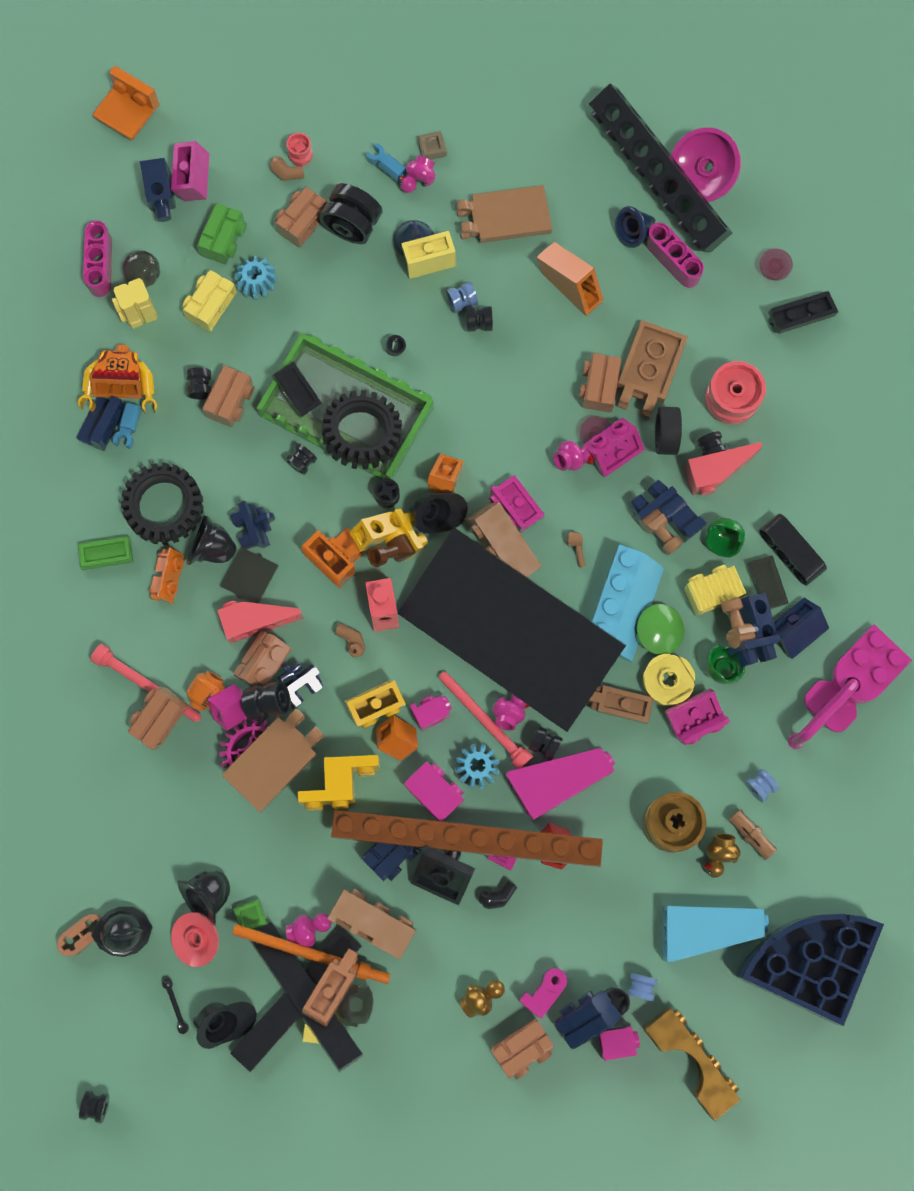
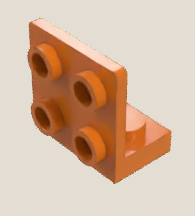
M114 65L109 72L113 88L94 111L93 117L129 140H133L160 104L155 89Z

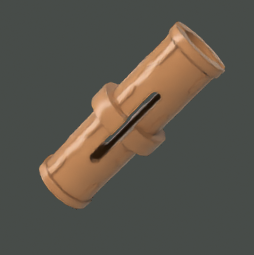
M739 809L729 818L728 821L744 836L743 840L746 843H750L764 860L768 859L777 850L761 832L762 828L759 825L756 827L743 813L742 809Z

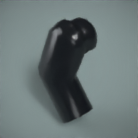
M506 880L499 892L489 893L487 890L482 891L479 894L478 901L486 909L502 908L508 903L518 887Z

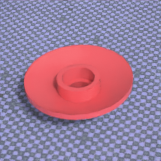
M190 912L179 917L172 928V946L175 954L183 963L192 967H201L213 960L218 950L219 938L214 924L208 917L201 913Z

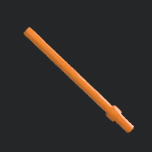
M235 924L232 935L328 966L335 959L339 961L343 959ZM360 961L359 964L355 963L353 969L357 970L356 978L365 981L368 978L384 984L389 982V973L371 968L370 964Z

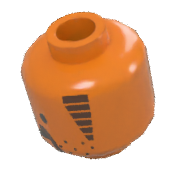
M210 671L198 673L186 692L191 700L189 704L199 711L204 709L210 710L207 699L226 689L223 685L224 680Z

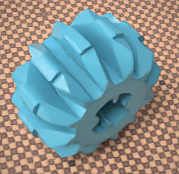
M256 256L252 262L245 258V266L238 265V273L234 275L235 281H237V289L243 291L246 298L253 294L255 300H257L258 294H262L266 298V290L274 291L273 283L277 281V276L274 274V266L268 265V261L265 258L260 262Z
M471 744V754L466 749L461 750L462 755L466 759L456 758V763L464 766L456 768L455 772L457 774L465 772V775L460 778V782L464 783L470 778L469 788H473L475 781H478L479 788L483 789V779L492 784L494 780L489 774H499V770L491 768V766H496L500 763L499 759L490 760L495 751L491 750L487 755L484 754L486 749L484 744H482L480 752L476 751L475 744ZM471 762H483L482 769L484 770L482 772L479 770L473 772L471 770L473 767Z

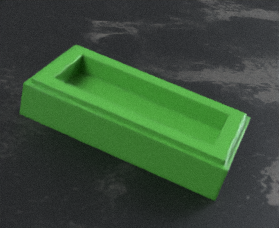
M129 536L78 544L82 570L134 562Z

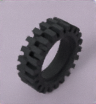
M356 390L350 391L349 398L345 393L341 394L339 401L335 398L331 406L328 405L326 414L323 417L322 441L324 445L326 444L327 452L331 453L333 451L332 458L336 461L342 458L341 464L344 466L347 465L348 461L352 462V469H357L358 464H362V470H367L370 463H372L373 468L379 467L380 461L385 464L388 462L389 457L392 458L401 437L402 420H399L400 414L398 410L394 411V404L391 402L386 405L387 398L384 396L377 400V393L372 392L371 397H366L367 390H361L360 396L356 395ZM353 413H368L382 423L385 429V436L373 446L356 447L349 444L340 435L338 426L342 419Z
M157 463L151 464V469H147L145 466L141 468V474L138 475L135 472L132 475L134 480L132 482L128 480L125 484L127 490H123L122 497L124 501H121L123 516L131 529L145 541L150 540L152 544L157 545L158 542H161L163 545H169L168 541L180 542L178 538L182 536L184 539L189 536L188 532L190 530L194 532L197 528L196 522L200 523L202 519L200 514L204 510L202 505L204 501L201 491L194 478L186 470H180L177 465L173 464L170 467L168 463H162V466L158 467ZM171 483L178 486L185 494L186 506L182 515L175 522L168 525L160 526L147 522L140 512V501L143 494L155 484Z

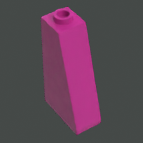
M601 748L510 771L505 775V778L533 822L613 773L615 770L612 766L615 765V762L608 751L603 752Z

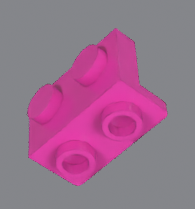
M515 475L498 487L494 485L490 488V502L501 503L520 534L544 517L545 514Z
M711 688L665 710L675 738L683 745L694 744L702 736L718 732L723 729L724 725L730 723L729 718L723 714L716 694Z

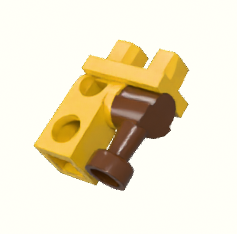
M401 508L394 512L362 519L349 532L360 552L369 549L368 560L374 567L385 565L389 558H394L396 562L410 560L428 543L424 534H416L412 527L415 525V519L412 513H403ZM383 541L385 542V544H386V546H387V547H385V548H384L383 546H381V545H377V546L371 547V546H373V545L382 543Z

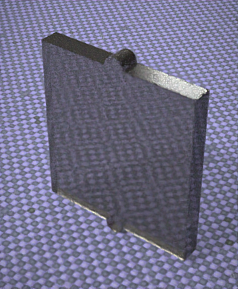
M241 547L220 587L236 594L239 599L242 597L250 602L259 604L279 566L263 558L262 554H255Z

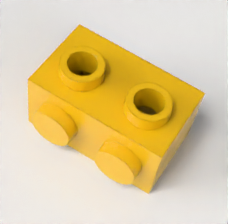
M389 680L344 701L354 725L357 727L362 725V728L375 724L377 722L376 718L384 714L386 717L400 712L399 707L405 705L395 680Z

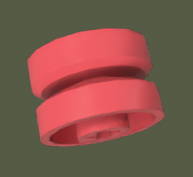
M732 361L723 364L714 373L705 392V404L709 413L716 420L725 424L737 425L749 420L757 411L766 394V383L762 373L755 366L743 361Z

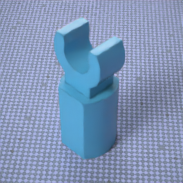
M376 143L374 148L379 154L374 156L367 152L366 159L371 164H378V167L399 183V177L406 176V167L390 154H385L383 147Z
M131 403L124 404L118 425L120 430L113 436L115 446L119 445V441L122 438H126V447L128 449L132 448L134 443L132 433H135L141 413L140 406Z

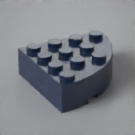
M847 914L812 915L794 920L774 930L760 941L745 959L736 978L833 1024L844 1026L884 924L866 917Z

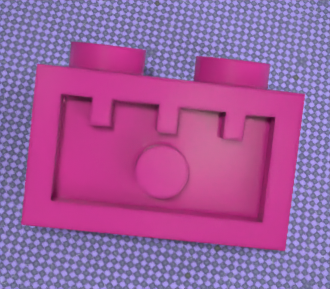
M624 418L614 422L610 427L584 444V447L592 454L599 473L604 477L645 450L637 427Z

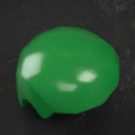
M718 518L713 521L707 529L705 539L707 547L721 557L730 558L739 554L745 542V530L737 521L730 518Z
M716 645L707 656L706 669L708 675L714 681L721 684L738 682L744 675L746 666L741 667L737 654L729 655L727 648L731 646L720 647V645Z

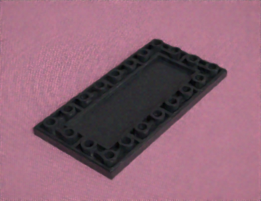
M456 528L451 530L397 613L566 732L572 727L627 646Z

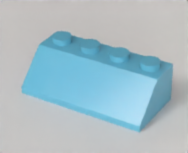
M619 544L592 622L627 645L619 658L632 663L639 644L635 637L637 622L645 608L652 606L664 567L645 553Z

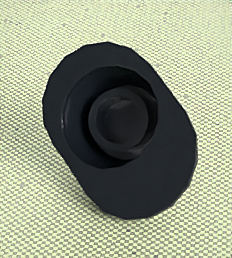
M457 493L424 494L416 500L414 506L410 507L409 510L413 514L418 531L423 534L450 531L460 526L466 518L468 507L467 502L461 495Z
M243 1001L230 1005L217 1002L208 1004L193 1019L194 1025L197 1028L196 1039L198 1044L202 1048L211 1049L245 1035L256 1022L257 1012L255 1007Z

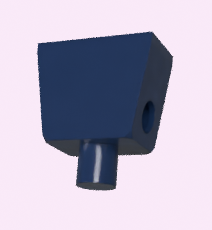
M165 158L140 161L146 200L151 211L156 213V220L158 222L171 220L170 209H175L176 203L174 192L171 190L172 175Z

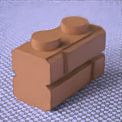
M304 187L301 192H295L290 200L289 207L286 210L282 209L275 218L278 234L298 248L301 247L321 223L319 215L328 202L321 196L316 195L308 187Z
M593 353L590 361H585L583 376H587L586 384H581L579 399H583V408L608 413L612 412L621 358Z
M224 365L202 408L204 415L229 427H232L235 421L239 422L244 412L242 406L246 399H251L255 387L251 377Z
M260 631L241 660V665H238L233 675L251 687L269 684L292 648L274 635Z
M165 687L157 688L156 690L152 689L144 699V702L147 704L143 710H138L130 719L132 725L128 733L152 750L160 748L189 706Z
M534 1018L492 1046L490 1050L507 1077L511 1078L514 1076L515 1079H519L530 1071L527 1067L536 1060L540 1064L551 1057L552 1053L550 1050L555 1047L538 1020Z

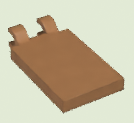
M544 185L473 194L472 201L465 199L457 201L458 217L468 215L473 217V223H461L462 239L479 237L480 243L552 233Z
M641 320L617 384L618 388L623 389L617 407L627 410L630 399L633 396L646 401L641 415L650 418L656 401L662 404L665 401L688 336Z
M297 708L288 716L285 722L278 717L222 774L260 813L317 755L312 748L324 737L323 733L316 726L309 732L306 738L296 729L306 718Z

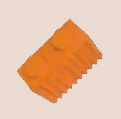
M316 531L301 547L303 554L338 588H341L356 573L354 562H351V559H347V555L340 552V549L336 548V545H333L332 541H329L328 538H325V534H322L321 531Z

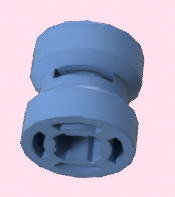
M470 281L462 284L458 289L453 287L446 290L449 304L454 313L462 311L463 307L478 305L477 295Z

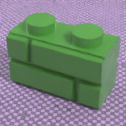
M216 203L197 244L199 255L222 264H227L229 257L233 258L236 254V241L238 237H242L246 230L247 224L244 221L243 213Z

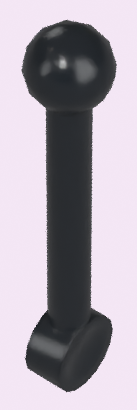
M165 979L162 982V986L164 989H167L179 1023L178 1032L185 1034L189 1030V1025L182 1018L172 990V980Z

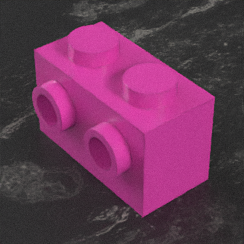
M197 141L174 143L171 190L184 201L207 199L210 153Z
M426 761L404 783V786L437 821L443 822L464 802V799L461 797L463 791L454 782L449 785L444 780L443 776L445 773L437 764L433 763L430 765Z

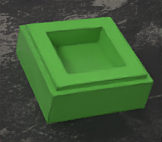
M259 899L233 909L238 925L256 930L268 924Z

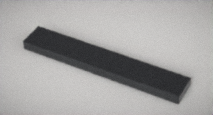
M272 922L258 930L259 932L283 939ZM249 940L338 1072L340 1073L360 1059L363 1053L335 1013L327 1026L302 1013L303 1007L316 986L295 955Z
M341 928L321 952L343 958L348 949L357 953L362 946ZM312 961L305 969L315 986L319 983L328 965ZM285 992L230 1053L249 1072L258 1065L300 1017V1014Z

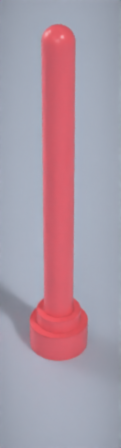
M100 644L90 658V661L97 666H109L147 692L160 688L114 658L111 649L104 644ZM190 706L183 713L184 716L194 722H198L201 719V714Z
M447 672L440 673L439 679L511 754L512 764L517 769H521L528 764L534 757L528 749L524 750L522 747L518 748Z

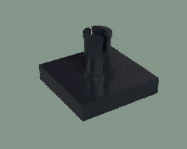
M426 846L410 884L459 906L476 868L458 861L461 852L444 851L443 854Z

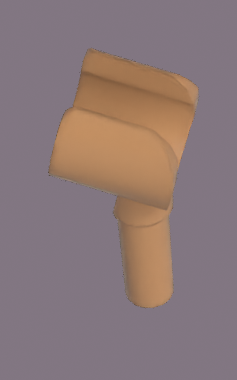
M570 532L568 534V546H576L579 567H585L582 552L583 537L578 532Z

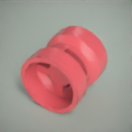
M303 133L292 134L287 140L289 159L296 166H305L312 160L310 139Z

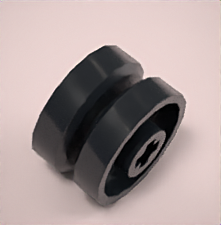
M336 184L329 197L330 202L325 204L319 215L320 221L330 232L339 238L354 244H366L373 231L372 226L376 225L383 212L382 207L375 198L364 190L350 184Z

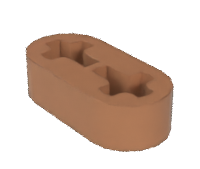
M96 914L87 915L65 931L57 941L59 952L64 956H75L95 942L92 938L93 931L85 935L83 932L89 927V920L96 922L101 916ZM77 936L80 937V939L74 943V947L76 948L75 950L65 949L64 946L67 945V937L69 939H74Z

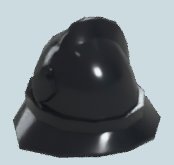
M204 515L186 564L191 565L195 561L228 562L236 552V545L224 528L218 527L217 524L212 523L208 516Z
M204 871L196 875L189 882L177 881L178 889L191 912L205 915L215 926L216 914L226 903L230 894L229 881L224 873Z
M117 907L108 911L97 921L92 938L99 949L111 956L126 957L138 953L148 943L153 927L146 914L135 907Z

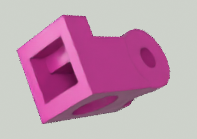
M548 969L542 976V983L532 996L524 992L518 1001L534 1015L542 1019L567 985L566 974L560 969Z

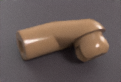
M276 156L272 158L270 168L281 180L287 181L304 178L303 166L289 167L281 157Z

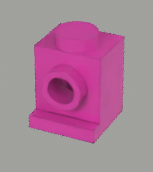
M432 695L420 701L421 706L416 707L415 703L410 705V710L422 732L449 719L450 714L448 711L452 710L446 696L434 698Z

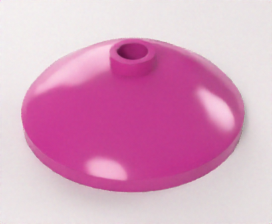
M705 127L689 132L680 139L671 154L708 202L715 201L727 194L735 185L740 174L741 155L737 144L727 133L716 128ZM708 164H712L713 166L710 172H706V166ZM673 182V186L677 189V183Z

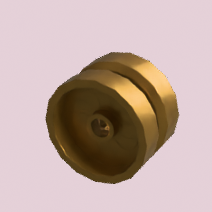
M682 792L667 793L654 800L646 809L643 819L644 833L649 842L657 849L668 853L682 852L697 845L704 836L707 825L706 814L700 802L691 795ZM671 818H674V819L677 820V822H678L677 827H675V828L672 827V826H673V822L670 820Z

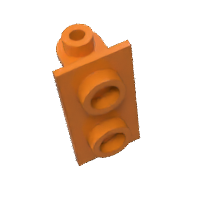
M172 548L168 550L162 549V552L158 554L155 572L162 573V577L153 576L149 594H151L150 599L155 601L162 599L173 604L178 590L177 585L180 573L184 566L185 555Z

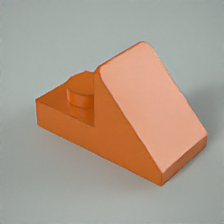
M440 453L429 474L427 482L429 490L440 494L454 493L464 461Z

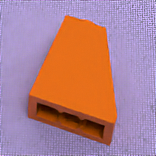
M553 242L537 256L542 274L584 315L587 316L604 301L594 267L556 242Z

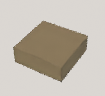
M441 131L418 136V143L423 157L433 160L447 156Z

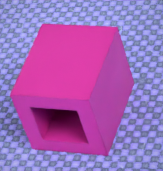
M234 684L207 699L213 720L226 731L243 722V720L248 719L242 708L243 691Z
M629 1025L610 1028L598 1035L601 1058L604 1061L636 1056V1048H640L638 1032L633 1031V1028Z

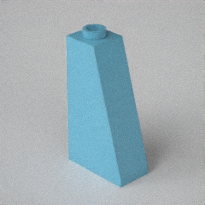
M663 906V961L673 962L765 937V931H768L769 928L768 915H764V909Z

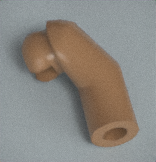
M339 623L335 635L347 640L349 654L352 657L363 655L365 644L362 634Z

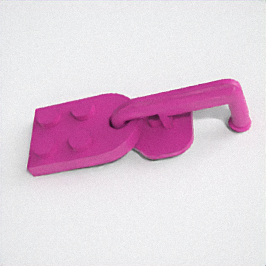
M873 624L837 661L833 669V681H818L806 693L804 702L814 717L798 734H792L788 738L789 746L793 749L801 748L823 725L832 732H842L847 729L857 717L856 703H867L878 697L912 659Z

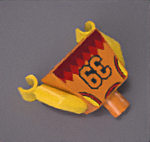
M119 344L115 347V351H102L99 359L92 362L85 369L82 385L84 395L78 399V405L82 410L86 401H90L89 410L91 412L95 410L96 403L91 398L93 393V397L111 398V396L131 399H142V395H145V400L142 402L143 412L146 414L145 406L149 403L154 405L155 413L157 412V402L152 397V394H155L153 374L144 362L138 360L136 352H130L128 346Z

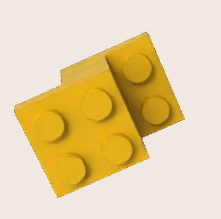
M379 756L324 757L325 790L298 791V803L303 807L305 806L307 811L323 810L325 805H332L334 810L349 809V804H355L354 772H358L360 777L375 776V771H380Z

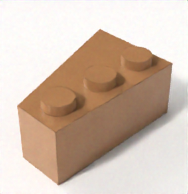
M500 502L487 503L464 519L485 549L526 577L542 567Z
M354 888L351 893L343 890L327 919L339 924L392 956L401 959L416 932L412 928L414 923L401 915L398 920L388 915L391 909L376 902L375 906L365 901L367 896Z

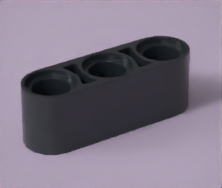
M777 514L759 529L762 539L803 585H809L827 570V566L822 558L784 515Z

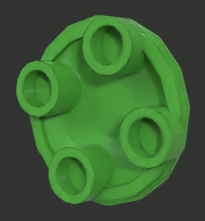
M657 604L648 606L638 619L635 637L639 644L643 645L645 649L653 654H670L679 648L683 641L685 631L683 620L678 612L668 605Z

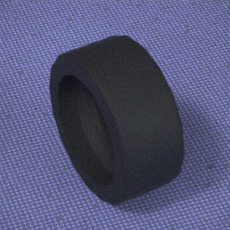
M658 407L655 421L656 453L660 455H677L680 450L682 436L681 410L679 407Z

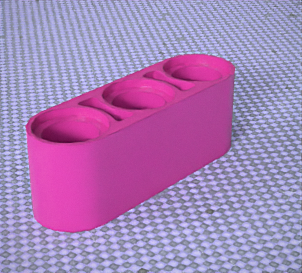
M96 220L88 223L85 228L83 277L91 294L96 297H103L109 293L111 288L112 238L106 225ZM98 234H103L100 238H94ZM102 256L101 260L93 261L96 257ZM102 279L99 284H93L95 280Z
M665 223L653 224L649 229L645 242L647 249L681 285L687 288L696 286L704 270L702 261ZM653 236H660L663 240H656ZM669 253H676L679 257H672ZM686 270H692L696 275H689Z

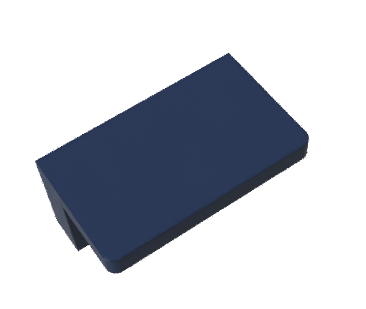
M111 396L110 400L104 397L96 398V408L93 412L89 411L77 435L78 441L105 451L120 421L124 408L122 400Z
M805 597L774 622L776 635L779 634L780 643L783 645L787 656L791 659L796 657L829 629L821 607Z

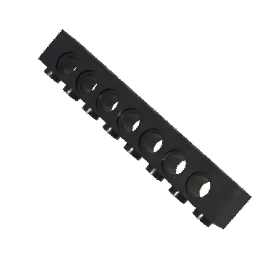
M611 83L608 84L589 103L594 110L591 114L600 124L603 122L607 126L606 133L614 142L618 140L622 146L620 148L622 154L627 159H633L636 163L634 169L642 178L646 176L651 182L648 186L656 196L659 194L665 200L662 204L670 214L675 213L679 218L677 221L678 225L684 232L687 233L689 231L694 237L691 241L699 251L704 250L711 253L733 232L619 88ZM619 110V117L612 121V114L614 111ZM630 128H633L634 133L632 137L627 139V131ZM644 146H648V153L641 157V149ZM658 164H662V172L656 176L654 173L655 167ZM676 182L677 189L674 193L670 194L669 186ZM691 200L692 207L685 213L683 206L686 201ZM706 219L707 225L705 229L699 231V221Z

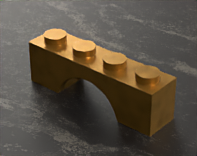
M667 1007L642 1028L658 1050L662 1052L682 1050L692 1057L699 1073L698 1085L693 1096L708 1116L716 1121L740 1101L736 1094L739 1089L729 1077L724 1079L718 1071L722 1067L712 1054L709 1056L705 1054L701 1048L704 1046V1043L695 1032L689 1033L684 1026L687 1021L677 1009L673 1012L671 1008Z

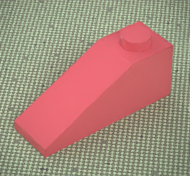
M761 442L688 459L684 468L692 495L700 493L701 496H706L714 493L715 489L720 487L758 454L762 448Z
M231 601L222 605V609L217 610L226 638L230 644L257 635L260 631L266 632L303 619L299 608L250 602L238 603L237 601Z

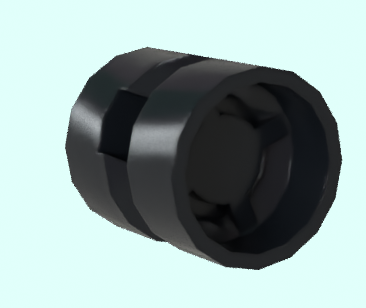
M279 681L265 684L264 686L246 688L242 693V708L248 720L254 722L268 719L269 716L287 715L291 709V697L285 683Z

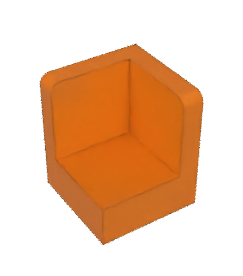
M346 528L337 538L332 536L329 541H332L333 545L340 549V552L347 555V559H351V562L355 563L367 550L360 552L349 533L351 530Z
M394 715L376 728L377 749L399 761L418 748L416 728Z

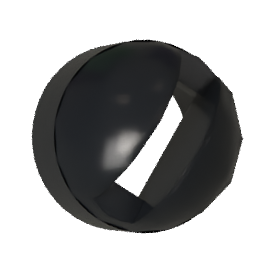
M399 335L390 336L385 344L386 352L390 356H399L406 348L404 338ZM393 342H397L395 351L392 350Z

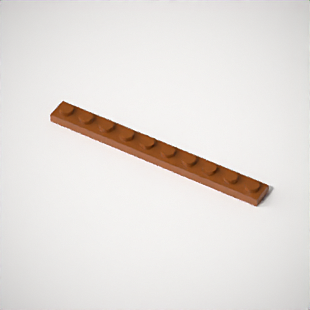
M334 810L331 838L418 848L428 846L436 850L601 867L603 839L338 810Z

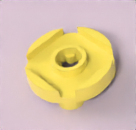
M662 654L652 659L642 675L643 687L646 694L652 697L653 701L658 705L675 706L684 702L692 694L695 672L685 658L671 654ZM667 673L668 676L674 675V686L664 685L662 682L664 674Z

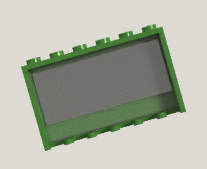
M301 333L279 370L294 361L322 404L300 418L273 379L257 406L259 416L326 450V444L324 445L322 441L323 417L326 414V408L328 405L331 406L335 398L339 401L340 395L343 393L349 398L350 391L356 390L357 396H360L361 390H367L366 397H371L372 392L377 393V400L384 396L387 398L386 405L392 402L395 406L394 411L398 410L400 414L399 420H402L399 446L395 450L394 456L388 458V462L383 464L380 461L379 467L373 468L372 463H370L368 469L364 471L380 479L388 478L393 480L433 410L431 396L421 390L416 392L400 379L395 381L387 377L388 375L379 368L372 369L366 366L365 362L357 357L350 358L344 355V352L333 345L329 347L312 334L307 336ZM368 413L350 414L342 419L338 426L343 439L356 447L373 446L385 436V429L382 423ZM358 464L357 467L362 469V464Z

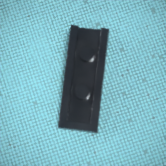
M826 291L771 308L768 312L770 316L768 321L770 325H774L772 327L773 332L781 334L834 317L839 311L830 292Z

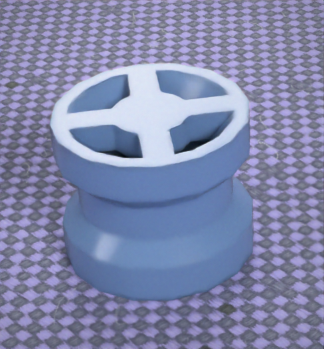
M764 769L759 770L754 779H749L745 782L749 791L760 802L767 800V795L771 792L775 793L779 790V786L774 778Z
M631 973L632 985L628 989L627 995L653 1001V987L657 985L658 980Z

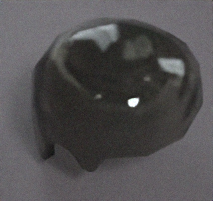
M135 251L129 254L123 262V274L126 281L130 282L140 278L143 280L146 288L154 285L161 274L158 259L147 251Z
M351 984L336 1010L338 1019L344 1025L358 1027V1024H366L369 1021L374 1002L370 987L367 985Z

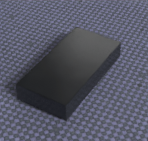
M294 361L272 375L300 418L322 404Z

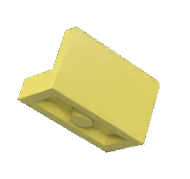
M449 231L401 243L410 279L456 266V251Z

